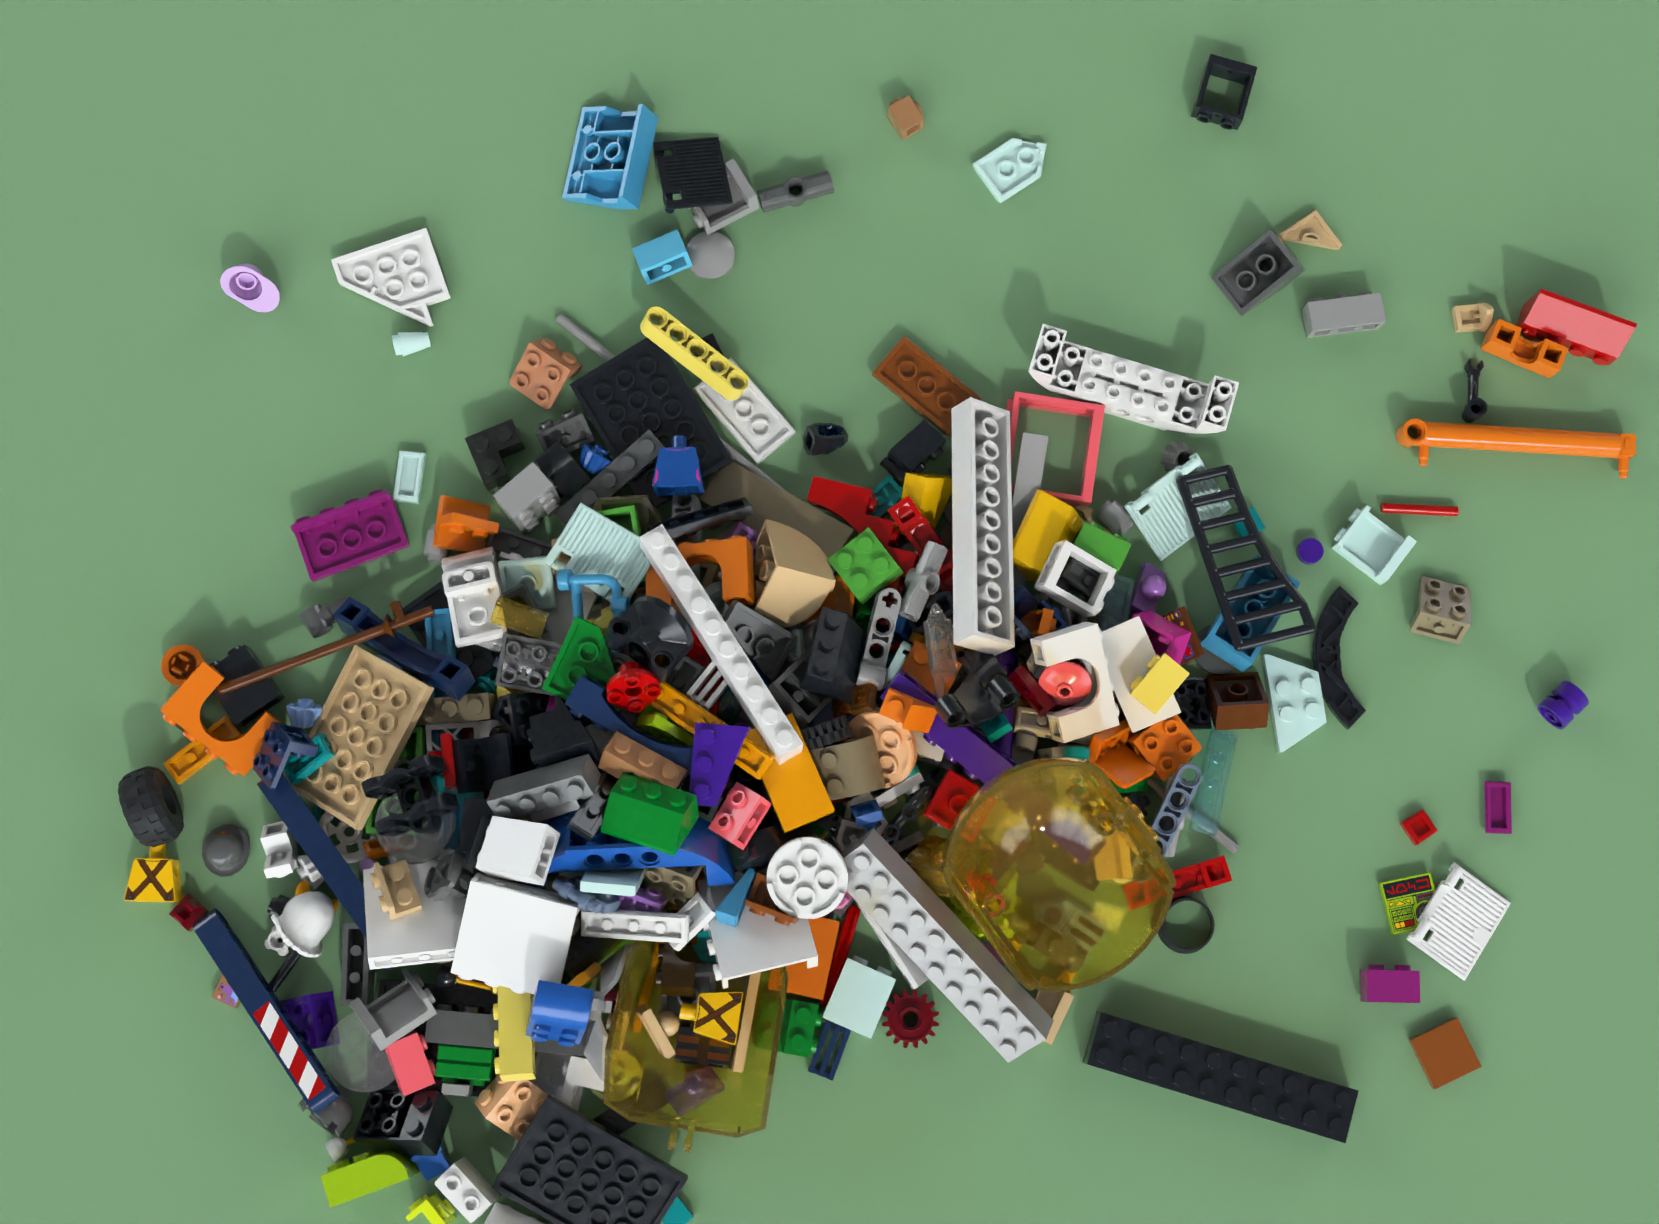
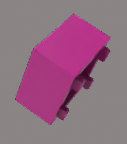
M1151 610L1133 614L1132 619L1137 616L1140 617L1155 653L1160 657L1163 653H1166L1180 665L1191 632Z

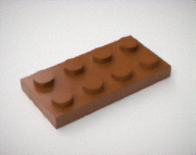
M905 336L872 373L875 379L948 438L952 435L951 409L970 397L980 401L982 399Z

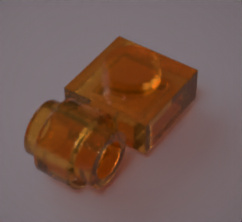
M872 683L855 686L851 703L832 699L831 710L834 712V716L846 715L847 718L849 714L854 716L875 711L877 687Z

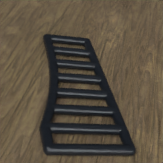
M1224 465L1178 476L1176 484L1234 649L1236 651H1243L1314 633L1316 626L1309 606L1276 562L1262 539L1245 502L1233 467L1231 465ZM1225 476L1229 487L1228 490L1192 498L1188 484ZM1230 499L1234 500L1238 509L1237 513L1200 521L1196 507ZM1243 522L1249 534L1209 544L1204 531ZM1254 544L1261 555V558L1217 568L1212 554ZM1267 566L1276 578V580L1225 592L1221 580L1222 577ZM1282 588L1293 600L1292 602L1235 616L1229 603L1230 601ZM1299 610L1304 625L1242 640L1238 625Z

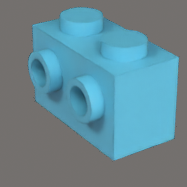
M678 230L666 233L661 237L632 248V252L647 285L693 266Z

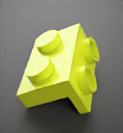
M437 1193L431 1197L427 1194L420 1197L409 1207L411 1213L405 1217L410 1221L422 1212L431 1224H450L456 1219L453 1215L455 1210L446 1199L442 1201Z

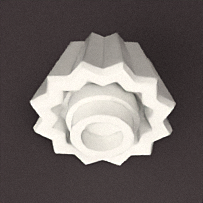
M307 855L298 856L297 860L300 868L297 869L299 877L301 880L308 881L310 886L316 889L324 881V878Z

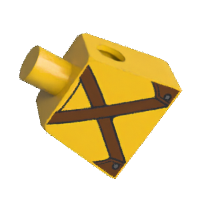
M166 843L156 847L150 846L149 858L134 859L124 901L180 902L183 899L179 860L165 859Z
M743 992L699 993L697 1005L682 1002L680 1019L695 1021L693 1032L736 1046L744 994Z

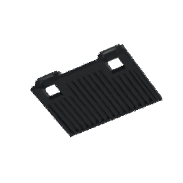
M719 137L653 142L656 167L658 168L664 207L667 213L671 214L675 209L733 204ZM664 150H671L672 155L664 156ZM673 194H680L681 199L673 200Z

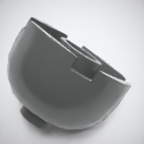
M339 1085L336 1087L341 1096L318 1114L308 1106L304 1098L300 1101L298 1107L303 1112L306 1108L312 1112L309 1118L329 1133L334 1134L335 1132L337 1137L343 1134L352 1120L353 1107L347 1099L350 1094Z

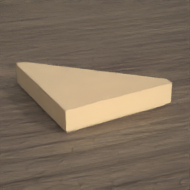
M1314 210L1278 235L1284 241L1339 250L1343 246L1317 210Z

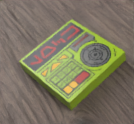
M1431 872L1378 883L1390 934L1394 935L1416 930L1419 922H1417L1418 918L1435 893Z

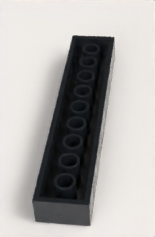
M1096 1011L1083 1063L1343 1143H1346L1359 1091Z

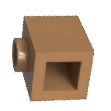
M909 95L904 98H896L889 104L887 118L901 140L922 130L924 125L922 109L917 101H912Z

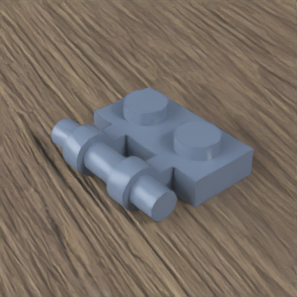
M576 876L564 881L556 879L552 884V888L559 892V896L566 900L571 899L577 902L578 906L585 911L590 910L596 914L598 912L606 914L618 911L621 900L612 896V894L580 891V882L583 876Z

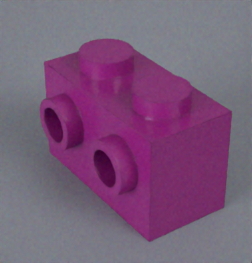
M1368 964V970L1359 969L1361 1002L1421 1003L1420 971H1411V965H1394V970H1384V965Z

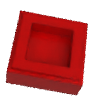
M1423 809L1400 823L1413 845H1418L1438 831Z

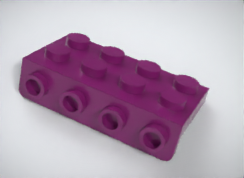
M382 489L372 491L368 494L369 497L361 500L358 498L350 499L344 503V506L336 509L334 507L323 509L320 511V515L314 517H301L295 521V524L290 526L296 536L312 582L410 547L393 497L388 491H383Z

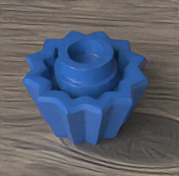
M583 444L579 465L592 474L598 475L613 462V459L607 455L609 452L602 446L595 444L592 447L589 444Z

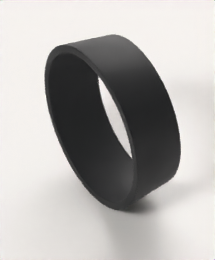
M1180 896L1167 901L1160 909L1156 921L1157 932L1164 945L1172 951L1181 954H1190L1201 950L1212 938L1215 927L1214 918L1209 908L1198 899L1189 896ZM1182 901H1194L1202 905L1207 911L1211 922L1210 934L1207 940L1199 947L1182 948L1173 943L1168 937L1165 929V918L1168 911L1175 904Z

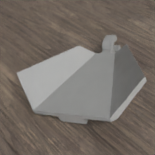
M629 944L624 945L600 964L602 969L598 974L593 994L584 1055L601 1081H607L609 1040L601 1020L602 1012L611 1013L612 1001H604V997L620 979L631 948Z

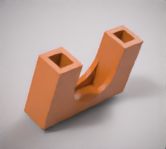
M734 535L724 540L706 539L702 543L694 544L682 542L677 546L689 567L703 562L714 563L721 567L722 597L728 606L731 605L733 599L745 606L755 604L753 546L747 537ZM651 565L646 572V596L663 600L679 613V607Z
M203 660L161 707L160 711L163 712L161 717L172 726L176 723L184 729L182 734L195 743L198 740L206 747L203 750L213 759L220 757L225 761L224 767L232 774L237 776L240 773L242 776H245L253 767L254 757L260 752L264 733L270 728L272 721L283 723L265 709L250 728L238 737L226 739L211 734L202 723L200 710L206 698L224 679V675Z

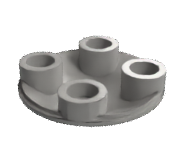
M702 232L694 236L686 248L693 265L689 268L695 276L714 279L731 271L735 259V250L733 244L725 235L719 232L707 235L706 232Z

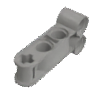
M893 588L880 590L875 597L855 685L878 691H881L887 672L885 666L901 605V595ZM890 593V598L894 599V603L886 607V602L882 601V597L888 596ZM879 618L885 619L888 623V628L884 633L876 630L875 624ZM874 643L879 644L882 649V653L878 658L871 657L869 653V648Z

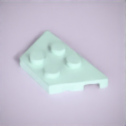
M1266 654L1262 656L1277 752L1282 753L1324 725L1327 721L1318 671Z

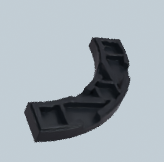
M1339 586L1325 604L1316 625L1313 639L1314 670L1319 673L1322 697L1336 719L1346 729H1350L1366 710L1356 700L1343 678L1340 659V638L1348 618L1359 603Z

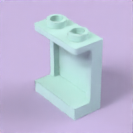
M1366 505L1361 510L1356 508L1350 515L1348 520L1351 523L1346 529L1342 527L1333 538L1336 543L1331 549L1379 585H1382L1388 581L1417 541L1409 535L1405 538L1400 536L1369 512L1371 507Z
M854 955L852 960L846 959L822 1017L871 1039L896 979L891 977L892 971L878 966L877 970L867 967L869 961Z

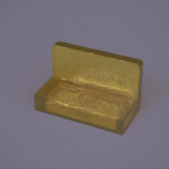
M499 596L490 622L540 639L549 613Z

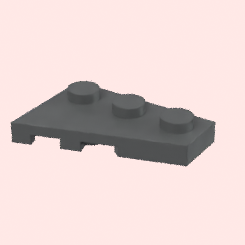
M733 599L723 619L745 653L763 675L772 682L798 637Z

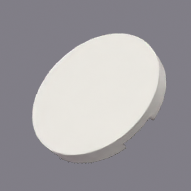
M816 837L795 838L782 845L769 862L767 870L769 894L778 908L790 916L802 919H816L825 916L839 905L846 893L848 870L845 860L840 852L825 840Z

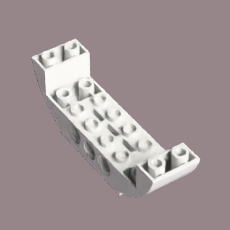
M1042 324L1028 372L1032 378L1049 391L1067 400L1105 405L1104 413L1164 431L1170 430L1194 434L1226 431L1239 382L1214 375L1209 384L1064 341L1067 334L1066 330Z

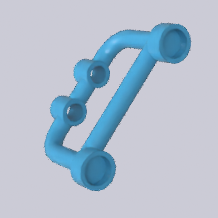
M560 569L558 571V589L560 591L571 590L573 621L576 616L584 619L581 585L604 584L609 586L612 592L610 607L613 618L621 616L630 607L629 597H623L621 585L611 575L573 574L571 569ZM624 649L621 650V651H614V650H612L611 652H616V653H622V654H623L625 650H624Z

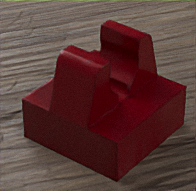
M186 894L169 915L187 931H192L193 924L203 918L209 911L191 894Z

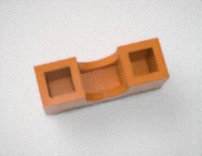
M1497 319L1488 328L1480 350L1548 379L1561 370L1569 348L1546 338L1541 342L1527 340L1520 336L1522 328L1502 319Z

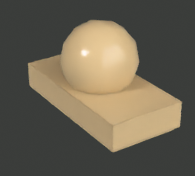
M644 1003L635 1008L658 1052L668 1059L676 1053L667 1037L673 1036L678 1031L680 1025L678 1016L672 1011H663L655 1017L651 1008Z

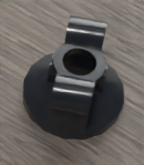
M652 596L639 597L621 616L611 619L604 638V642L609 649L614 651L624 649L631 659L646 666V670L654 673L660 683L668 680L672 669L693 648V636L690 627L682 615L668 603Z

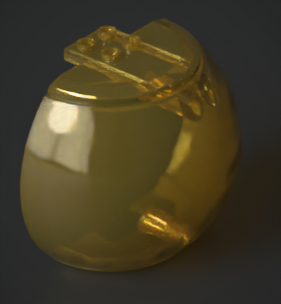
M1067 757L1043 758L1016 765L1001 772L980 787L958 813L945 842L942 857L944 862L940 864L945 882L975 921L1016 980L1031 991L1035 988L1038 991L1049 992L1084 988L1105 980L1125 968L1147 948L1158 933L1171 905L1174 893L1172 888L1176 886L1173 871L1160 853L1162 850L1156 843L1160 838L1153 828L1145 823L1143 820L1145 817L1136 804H1132L1127 796L1122 798L1105 772L1093 762L1087 759L1082 761L1081 759Z

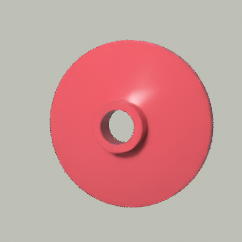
M1064 661L1046 667L1040 674L1038 684L1055 704L1068 706L1083 701L1089 695L1092 681L1085 668L1076 663Z

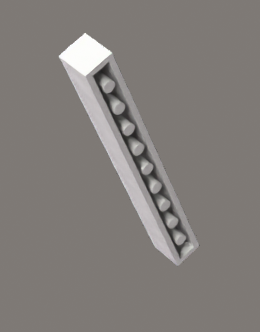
M661 524L640 536V548L778 764L781 765L802 752L803 742L664 526Z

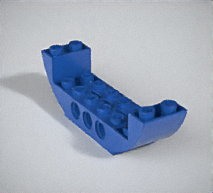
M577 810L557 816L544 823L560 833L548 873L705 865L708 886L735 885V866L727 849V845L730 842L708 829L711 822L701 817L698 818L675 856L602 833L601 825L589 842L567 828ZM547 877L544 886L531 883L520 884L546 890Z

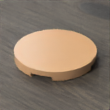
M879 709L868 710L857 715L848 723L852 736L848 737V739L874 734L886 784L881 789L890 788L905 780L912 772L917 759L916 740L911 730L901 728L902 723L878 714Z

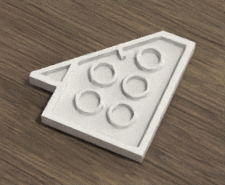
M427 228L331 259L341 286L430 327L434 326L427 306L451 299Z

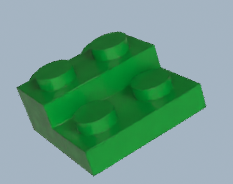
M767 994L757 1048L809 1058L810 1052L816 1053L818 1037L813 1035L815 1026L821 1025L823 1011L818 1010L819 1004Z

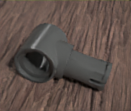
M348 596L329 606L314 605L301 613L300 617L313 638L321 637L333 629L332 624L336 623L333 614L348 599Z

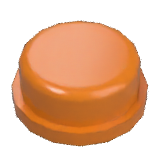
M186 644L176 645L163 656L161 672L169 683L180 687L204 660V657L193 646Z

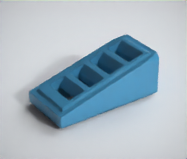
M749 868L717 907L715 911L717 921L733 927L738 925L746 906L744 905L745 899L749 898L755 881L754 869Z

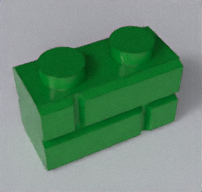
M439 1043L435 1077H442V1082L458 1083L459 1079H468L469 1085L485 1086V1081L493 1080L496 1048Z

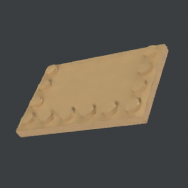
M355 645L322 708L321 714L308 735L310 739H313L319 733L326 734V742L330 743L331 748L329 749L334 752L335 756L297 786L291 784L296 793L352 828L362 831L378 799L367 798L361 783L369 778L384 775L393 769L434 688L368 650ZM301 760L298 761L295 765H293L292 768L299 764Z

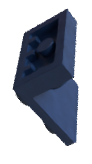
M272 721L270 728L264 733L260 752L254 757L253 770L268 788L275 789L289 755L292 754L300 758H304L305 755L315 757L318 746L301 728Z

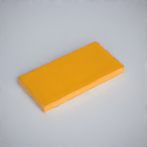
M792 713L786 715V717L803 742L802 752L781 765L774 758L761 778L784 833L835 811ZM751 729L746 737L772 754L757 729Z

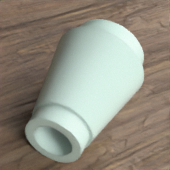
M398 332V335L392 336L395 354L402 355V357L431 347L428 332Z

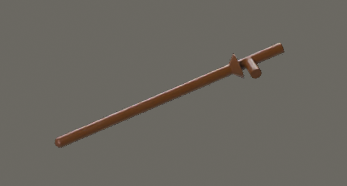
M400 601L392 602L390 606L395 619L392 620L389 614H386L383 623L222 683L218 685L217 691L220 694L231 692L383 634H389L397 638L396 629L434 616V608L431 605L405 615Z

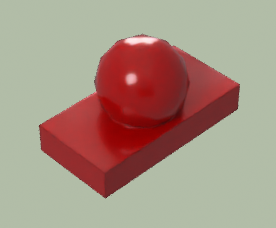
M450 733L440 734L442 751L434 750L428 754L444 758L448 769L444 773L445 787L448 790H456L457 783L452 745L454 738Z

